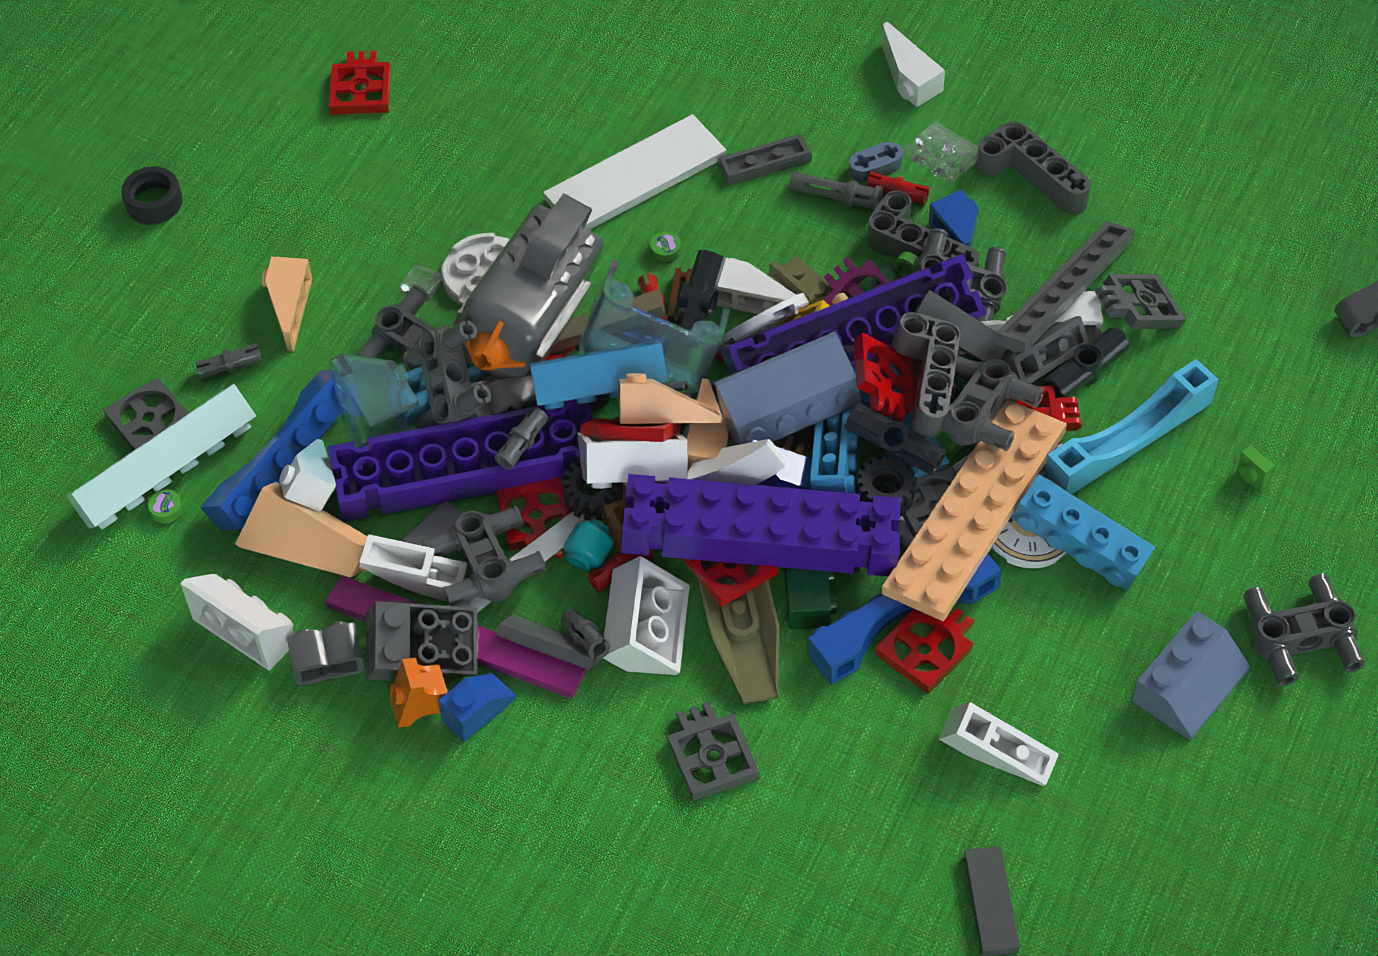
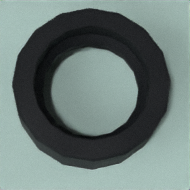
M157 166L141 168L130 174L122 185V198L125 208L130 217L137 222L145 224L164 222L178 213L182 205V192L175 174L166 168ZM160 187L169 190L166 196L155 202L143 203L135 200L141 192L149 188Z

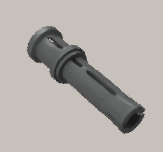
M795 171L792 173L789 182V190L791 191L795 190L843 201L844 205L849 208L859 206L870 209L872 213L882 201L883 196L882 186L872 188L859 185L858 181L855 180L842 183L800 174ZM809 184L831 188V190L813 187ZM859 195L868 196L870 199L860 197Z

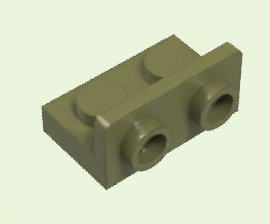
M798 256L783 266L776 261L769 264V277L796 295L804 293L809 302L808 305L823 300L833 291L828 282Z

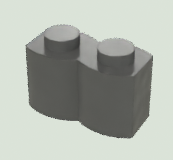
M335 622L323 630L302 629L287 637L296 685L315 684L329 678L355 675L365 670L355 623Z

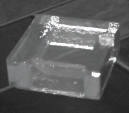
M415 264L400 285L401 292L408 294L414 284L418 285L428 293L429 299L426 302H429L442 283V273Z

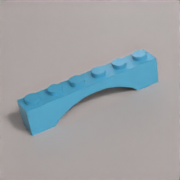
M1195 359L1173 373L1146 402L1120 422L1094 435L1072 438L1047 454L1044 477L1055 482L1071 495L1212 404L1219 379Z

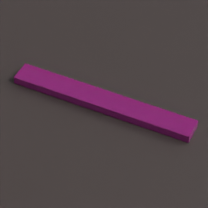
M341 575L326 600L327 608L366 622V612L375 601L419 603ZM477 625V664L568 698H574L587 673V669L499 637L497 632Z

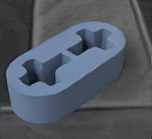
M884 142L856 152L849 160L850 176L856 181L864 182L868 180L871 171L886 175L898 170L902 166V147L894 142Z

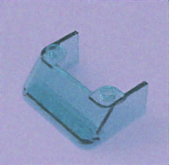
M613 259L594 296L579 342L581 352L585 354L660 340L668 382L665 383L687 380L690 390L678 392L691 393L690 398H696L702 378L706 379L722 342L730 310L724 308L716 323L697 321L694 323L691 331L632 306L634 301L632 291L626 284L613 280L619 262Z
M342 353L329 359L343 425L350 441H354L355 448L368 446V438L416 430L414 424H407L403 412L419 406V401L408 384L409 377L402 364L397 366L392 360Z

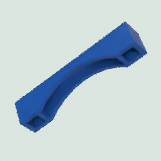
M340 368L319 371L300 392L292 413L276 435L247 464L222 482L200 508L221 531L241 530L262 488L274 482L281 484L279 479L284 467L287 464L291 465L298 453L316 439H319L360 391Z
M988 554L956 603L973 604L999 589L1002 570ZM878 594L856 611L850 610L844 613L835 623L816 629L808 637V657L829 684L832 685L860 669L863 657L876 636L890 623L913 611L914 608L883 594Z

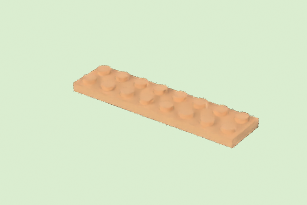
M1006 400L992 423L1015 432L1010 449L1006 452L1001 448L982 441L976 445L897 563V567L893 569L883 584L882 594L944 622L1015 512L1018 504L1044 467L1047 454L1056 448L1064 436L1067 423L1011 400Z

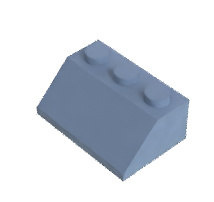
M1196 611L1137 680L1132 702L1191 741L1246 675L1250 666L1228 631Z

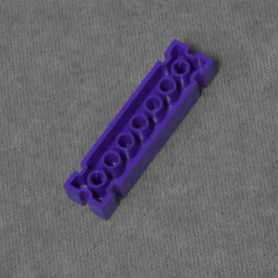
M964 254L929 266L930 269L926 268L759 333L756 335L758 341L756 344H754L753 338L750 337L723 347L720 350L729 373L740 372L835 332L853 368L856 366L854 339L863 332L894 349L892 340L901 317L906 313H914L928 290L937 295L942 292L945 300L975 319L986 315V311L978 290L969 291L966 281L973 277ZM867 353V359L876 358L874 354Z
M577 399L564 401L565 406H563V409L553 411L551 409L545 410L544 405L536 406L546 413L548 421L536 434L533 446L523 452L511 470L501 467L495 461L494 456L507 442L511 429L521 423L530 408L368 438V446L355 448L354 441L328 446L342 521L347 522L368 518V510L381 508L383 515L440 504L444 501L450 502L496 493V490L557 477H561V480H563L564 472L566 470L570 471V465L573 462L579 466L578 433H581L580 429L584 423L594 419L590 402L578 404Z
M628 474L621 553L649 555V548L662 549V557L750 565H773L784 568L852 574L854 567L867 568V575L889 577L893 569L897 567L899 558L900 532L897 531L900 523L901 498L873 495L872 502L860 501V494L672 477H669V484L655 483V476Z

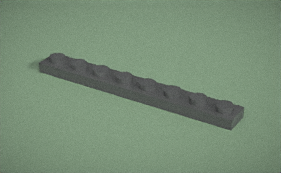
M1106 221L996 332L995 344L1006 347L1013 352L1026 353L1134 240L1135 229Z

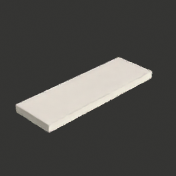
M692 114L544 191V200L553 208L562 194L565 193L591 207L592 212L586 227L592 229L717 163V158L726 156L727 150Z

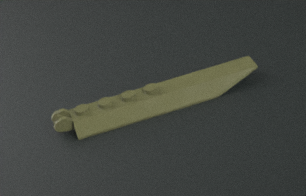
M700 561L703 571L717 564L716 561ZM724 562V566L727 569H733L737 565V563ZM744 565V570L750 578L759 568V565ZM723 577L716 581L726 585L736 584L732 578ZM697 578L712 641L743 704L778 698L780 624L768 580L721 607Z

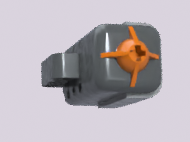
M563 193L553 208L548 209L538 204L531 209L457 313L453 326L462 321H471L477 329L476 337L462 344L466 362L497 379L530 376L532 375L530 363L546 360L583 303L591 285L589 282L603 251V239L586 227L592 212L591 207Z

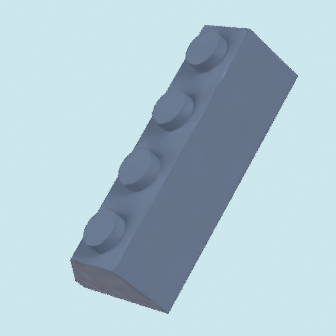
M835 332L714 382L728 434L736 445L751 443L752 439L757 441L770 439L773 442L855 407L858 402L862 404L860 390L857 388L856 374Z

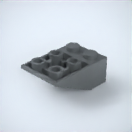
M375 601L366 612L365 679L395 681L402 659L416 658L417 664L422 666L439 665L443 678L477 676V608Z

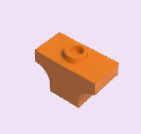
M416 658L402 659L395 682L390 686L389 698L398 728L411 726L414 721L423 716L440 713L438 700L447 694L448 691L439 665L422 666L417 664Z

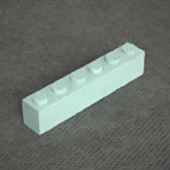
M233 384L66 497L89 529L98 525L102 530L118 519L115 513L123 507L130 511L145 501L142 494L151 488L157 492L170 484L172 480L169 476L177 470H180L183 474L199 463L196 457L205 451L210 456L225 446L222 440L232 433L236 438L250 429L249 421L255 418L256 415L235 384Z

